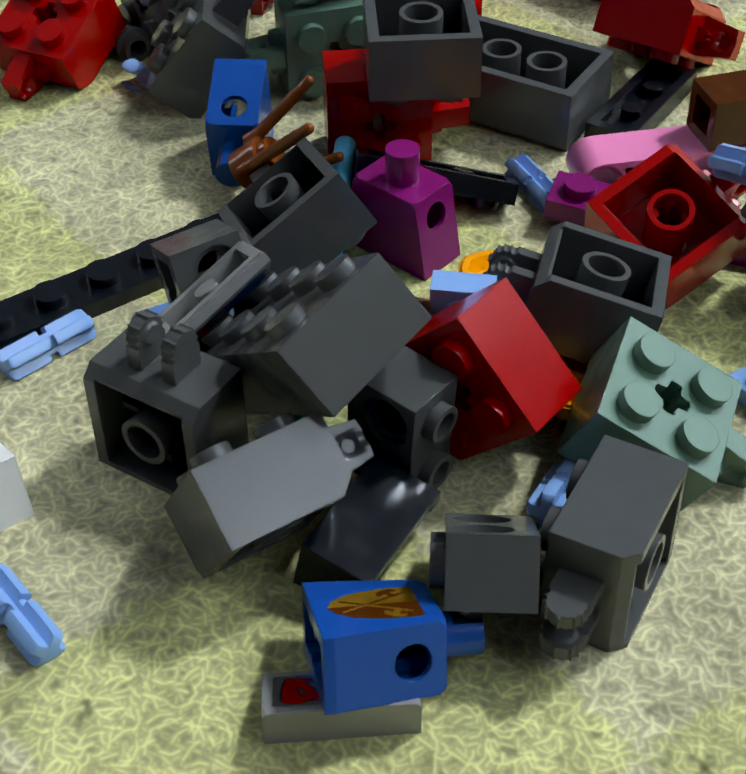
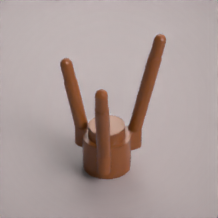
M306 76L256 128L243 135L244 145L229 155L228 164L230 171L242 187L247 188L253 182L249 176L265 163L271 167L285 155L284 152L296 145L304 136L307 137L313 133L314 126L311 123H306L278 141L269 136L265 137L314 84L312 76ZM342 152L323 156L330 165L344 160Z

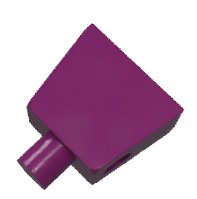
M397 139L389 142L385 146V155L358 172L352 180V191L378 221L365 233L363 239L356 246L369 253L379 252L386 262L426 281L432 276L433 270H441L460 256L453 187L446 177L420 166V146L416 142L408 139Z

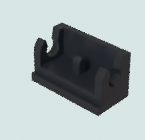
M375 454L347 488L346 495L334 504L302 543L293 583L302 587L304 582L377 580L417 526L423 521L426 514L435 507L441 492Z

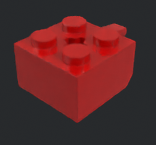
M9 0L0 14V67L3 71H6L1 84L9 93V97L26 102L37 94L47 81L77 89L89 86L115 46L118 35L127 26L115 0Z
M602 0L592 30L609 36L606 46L689 69H694L696 62L712 66L714 59L736 61L745 32L726 24L720 7L699 0Z
M364 50L322 51L327 155L334 152L335 140L340 136L353 138L358 147L384 152L385 146L389 142L397 139H408L420 146V159L432 161L433 133L441 132L442 128L469 125L470 101L468 98L452 103L442 102L437 99L411 100L399 105L369 102Z
M676 144L665 145L586 202L584 227L672 256L665 309H667L746 251V219L741 215V203L737 200L746 193V185L716 178L707 169L701 170Z
M506 277L434 314L430 321L405 345L458 375L455 399L458 418L452 430L450 455L459 460L537 433L582 389Z

